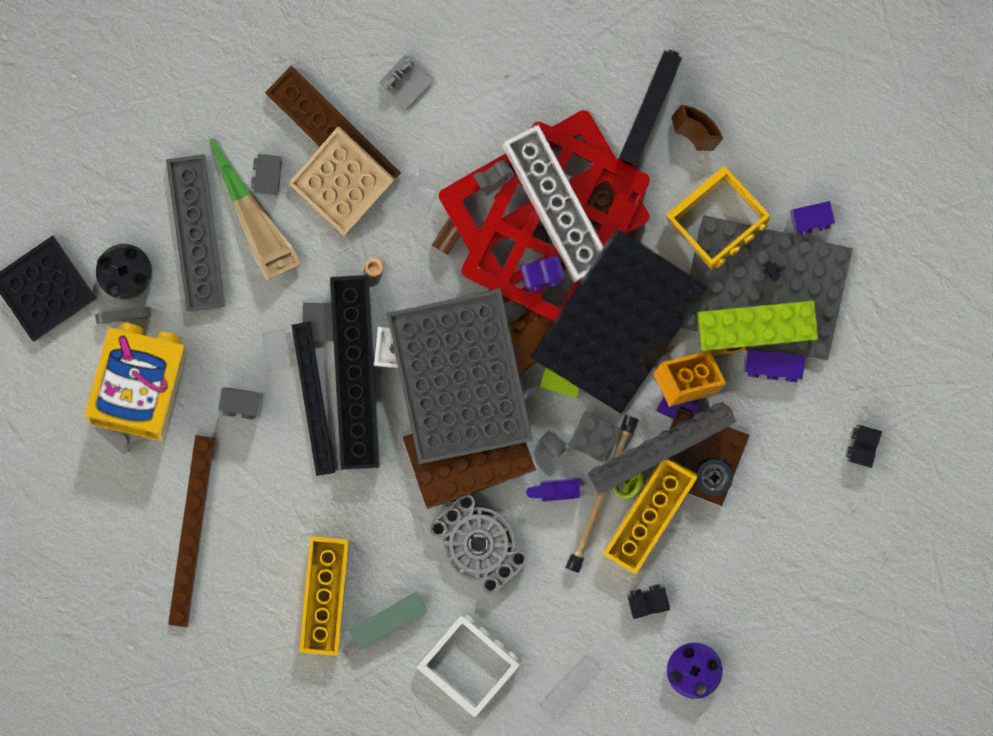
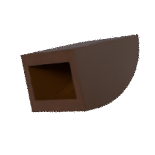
M450 217L431 245L447 256L460 237Z

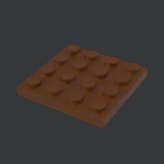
M679 408L670 429L679 422L692 418L695 413ZM726 427L670 458L695 473L704 461L709 459L721 460L730 467L734 477L750 435ZM714 473L710 476L712 481H716L718 478ZM695 480L688 493L722 506L728 491L717 496L707 495L699 489Z

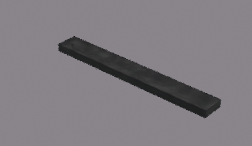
M311 321L292 324L316 476L335 473Z

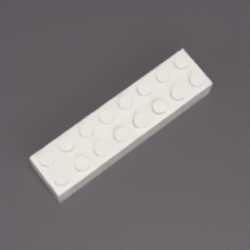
M539 125L505 141L502 148L575 283L583 279L602 251L603 246Z

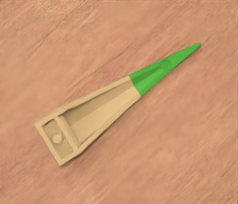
M211 138L210 144L256 264L259 265L266 281L300 266L301 263L291 244L266 215L236 174L214 139Z

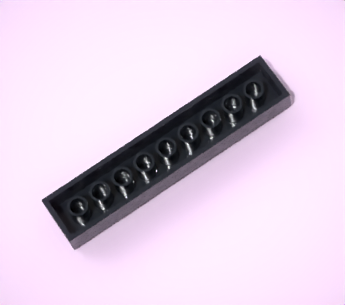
M370 276L330 277L341 470L380 468Z

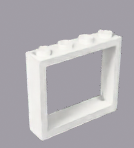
M461 613L418 663L416 668L475 718L520 666V663L518 662L519 658L512 651L508 653L503 649L505 647L503 643L498 639H495V641L489 637L490 633L484 627H477L472 617ZM461 624H464L511 665L477 706L428 665V662Z

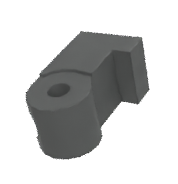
M502 160L485 172H478L473 176L487 196L511 180L514 172L508 163Z

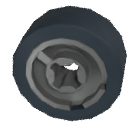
M706 460L696 470V484L707 495H722L732 485V471L721 460ZM713 473L718 477L716 481L710 479Z

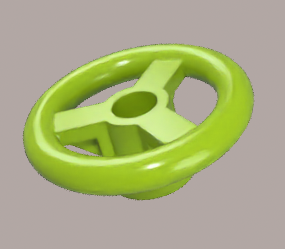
M643 472L623 482L624 492L620 490L619 485L613 487L615 493L622 499H630L636 496L643 485Z

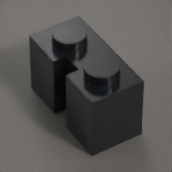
M858 424L856 428L853 427L850 437L853 441L851 446L847 447L845 457H848L847 461L872 468L882 431Z
M660 584L651 585L645 591H642L641 588L631 590L630 594L627 595L633 619L671 610L665 587L660 586Z

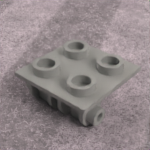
M404 55L379 83L407 109L433 81L410 58Z

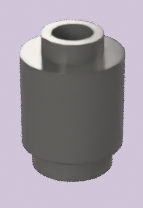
M550 430L538 440L541 443L540 446L553 458L555 456L559 458L567 450L564 448L567 444Z

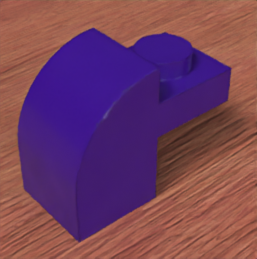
M663 395L655 411L674 419L680 406L695 413L699 412L701 406L697 405V400L669 407Z

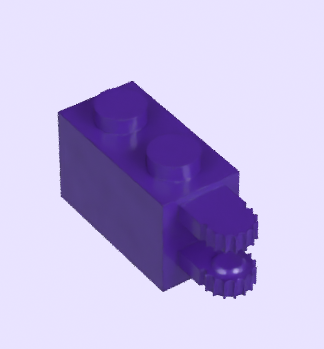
M579 478L540 481V486L527 488L526 495L532 499L542 498V502L581 498Z

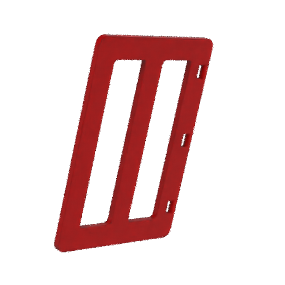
M581 110L552 126L571 137L580 135L585 144L616 158L588 111ZM548 142L551 150L557 147L556 145ZM506 153L439 192L438 198L469 252L480 229L477 228L469 215L463 200L482 190L473 175L478 172H485L502 160L506 161L510 168L512 167ZM591 167L568 180L576 197ZM603 169L595 187L608 182L614 193L617 194L624 179ZM632 192L628 202L634 205L638 194ZM642 200L629 224L631 226L625 232L627 234L644 225L649 220V212ZM532 202L504 216L501 221L519 230L523 229L533 208ZM599 224L593 227L596 235L601 227ZM497 232L494 233L478 265L479 269L499 277L502 269L490 248L507 237ZM543 256L534 262L545 260L547 257ZM561 264L562 270H565L566 267ZM520 270L513 273L509 281L510 284L516 286V284L523 281ZM503 297V302H504V303H508V302L511 301V300H509V299Z

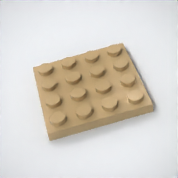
M337 127L288 184L345 236L395 179L340 127Z

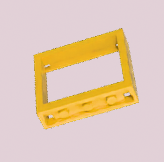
M723 166L668 212L666 220L708 267L713 270L715 267H721L730 254L732 256L735 255L743 243L752 241L755 233L759 230H765L770 224V215L732 173ZM726 181L756 213L760 220L716 257L711 259L677 221Z

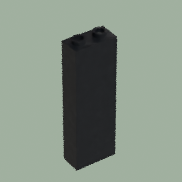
M669 49L668 51L664 50L619 155L618 160L634 168L640 160L682 60L678 52Z

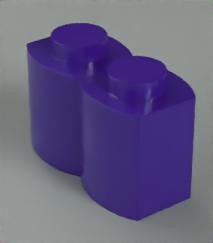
M559 256L520 267L526 291L531 290L532 293L543 290L542 287L550 285V288L559 286L565 279Z

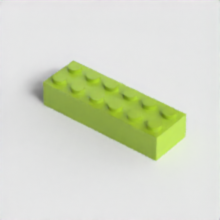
M814 301L696 313L700 351L818 339Z

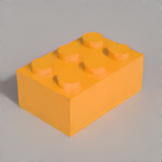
M710 350L662 362L653 373L669 407L715 395L726 384Z

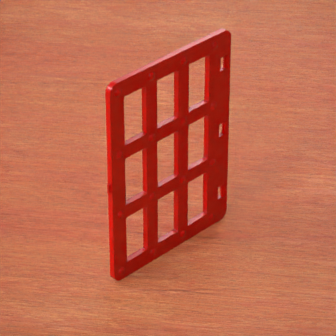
M535 122L531 128L539 125L546 141L562 148L557 161L563 172L572 154L593 163L577 195V199L587 218L601 225L597 237L604 248L617 227L626 232L650 183V177L648 174L543 122ZM512 166L511 169L514 172V176L501 187L499 193H496L495 201L461 268V274L463 277L491 291L501 289L503 297L554 321L581 280L573 282L561 308L540 299L546 286H543L541 291L533 293L530 291L528 293L509 283L526 247L546 256L547 259L559 256L560 263L564 265L554 244L553 246L532 236L540 220L534 206L522 231L501 221L518 185L523 187ZM603 169L624 179L607 214L586 205ZM632 192L638 194L634 205L628 202ZM495 232L516 241L499 277L477 268Z

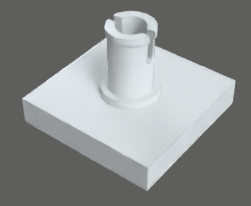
M378 327L374 366L398 368L390 328Z

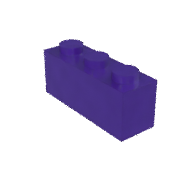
M746 349L743 372L748 373V377L759 378V374L767 375L766 379L778 380V377H786V381L797 383V379H803L805 356Z

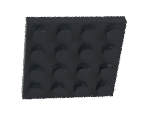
M54 235L0 271V295L33 342L97 299Z

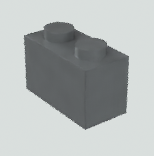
M258 154L257 158H254L253 170H256V176L252 177L251 189H254V193L279 196L282 167L281 156Z

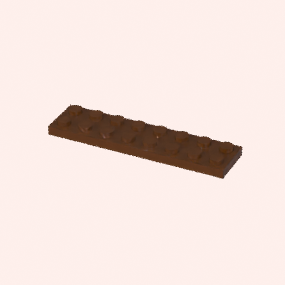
M292 65L265 92L319 147L337 127H340L395 180L400 176L401 172Z

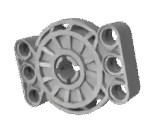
M469 494L456 499L431 523L430 533L436 538L443 537V554L449 566L457 574L467 579L483 580L482 589L484 592L494 594L526 565L527 554L520 549L514 550V534L507 520L492 509L474 507L475 499ZM464 497L472 500L470 507L462 506L461 500ZM454 510L457 512L458 518L453 521L449 520L447 513ZM482 511L490 512L494 514V516L492 517L487 514H482ZM497 517L503 520V522L506 524V527H503L502 524L498 520H496ZM437 523L442 524L444 527V531L440 534L433 531V526ZM508 530L511 534L512 542H508L506 534ZM474 537H482L486 541V546L482 550H475L471 546L472 539ZM445 545H449V551L451 554V556L449 557L447 555ZM522 554L524 561L519 564L515 563L513 560L514 555ZM452 560L460 567V570L452 564ZM508 567L510 574L505 577L501 576L499 573L500 568ZM465 570L469 573H474L475 576L467 575L463 572ZM494 580L496 587L491 590L487 589L485 586L486 581Z

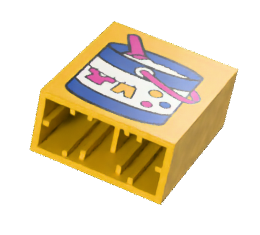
M121 323L120 329L109 327L84 416L90 425L164 442L187 357L185 345L180 344L181 337L169 332H159L157 338L142 335L144 329L134 324Z

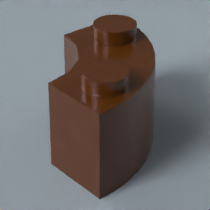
M680 105L671 116L675 134L688 138L693 143L696 151H714L723 140L722 134L713 120L694 107Z

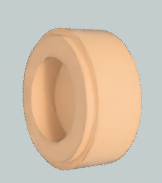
M370 258L366 261L364 270L370 277H378L382 274L384 266L379 259Z

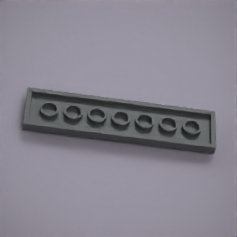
M205 155L166 159L186 310L190 312L226 307Z
M723 401L715 403L704 412L696 413L687 421L679 422L670 430L662 431L653 439L645 440L636 448L628 449L619 457L611 458L602 466L594 467L587 474L600 495L736 423V420Z

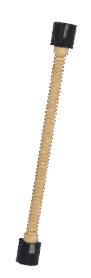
M624 415L620 427L622 429V437L619 439V444H617L618 446L613 457H619L622 454L624 445L630 434L634 433L639 419ZM606 491L600 495L598 494L593 506L594 508H592L593 510L587 521L588 524H586L587 526H585L584 533L578 544V549L574 551V554L570 555L565 568L580 573L584 558H582L583 550L596 521L595 518H597L596 516H598L597 514L600 511L599 509L602 505V500L605 498V493H607Z

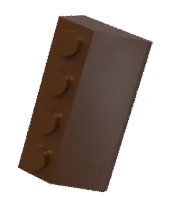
M528 310L509 326L519 376L536 363V361L530 358V355L553 323L552 320L532 310Z

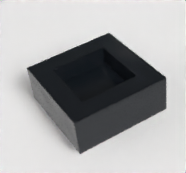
M769 261L762 266L773 282L782 277L780 275L781 269L775 262Z

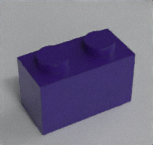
M830 201L790 210L795 233L800 232L801 235L812 233L811 229L819 228V231L831 229L830 225L835 224Z

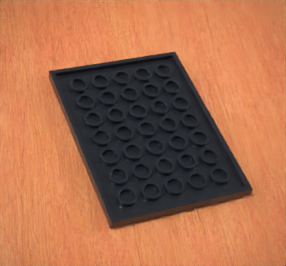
M617 227L530 355V358L622 414L708 287Z

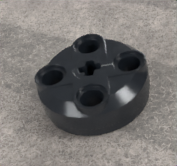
M114 245L108 248L97 260L96 278L98 284L105 293L115 299H134L143 294L152 281L153 268L151 261L135 245ZM131 250L137 251V256L134 259L128 258V253ZM110 259L111 266L107 269L103 268L104 260ZM141 275L146 276V282L143 285L137 283V279ZM117 284L120 285V292L113 294L111 291L112 287Z

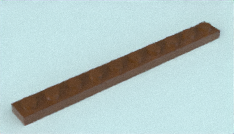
M195 435L168 625L188 627L215 442L214 437Z

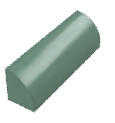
M417 592L349 629V632L361 650L427 612V609Z

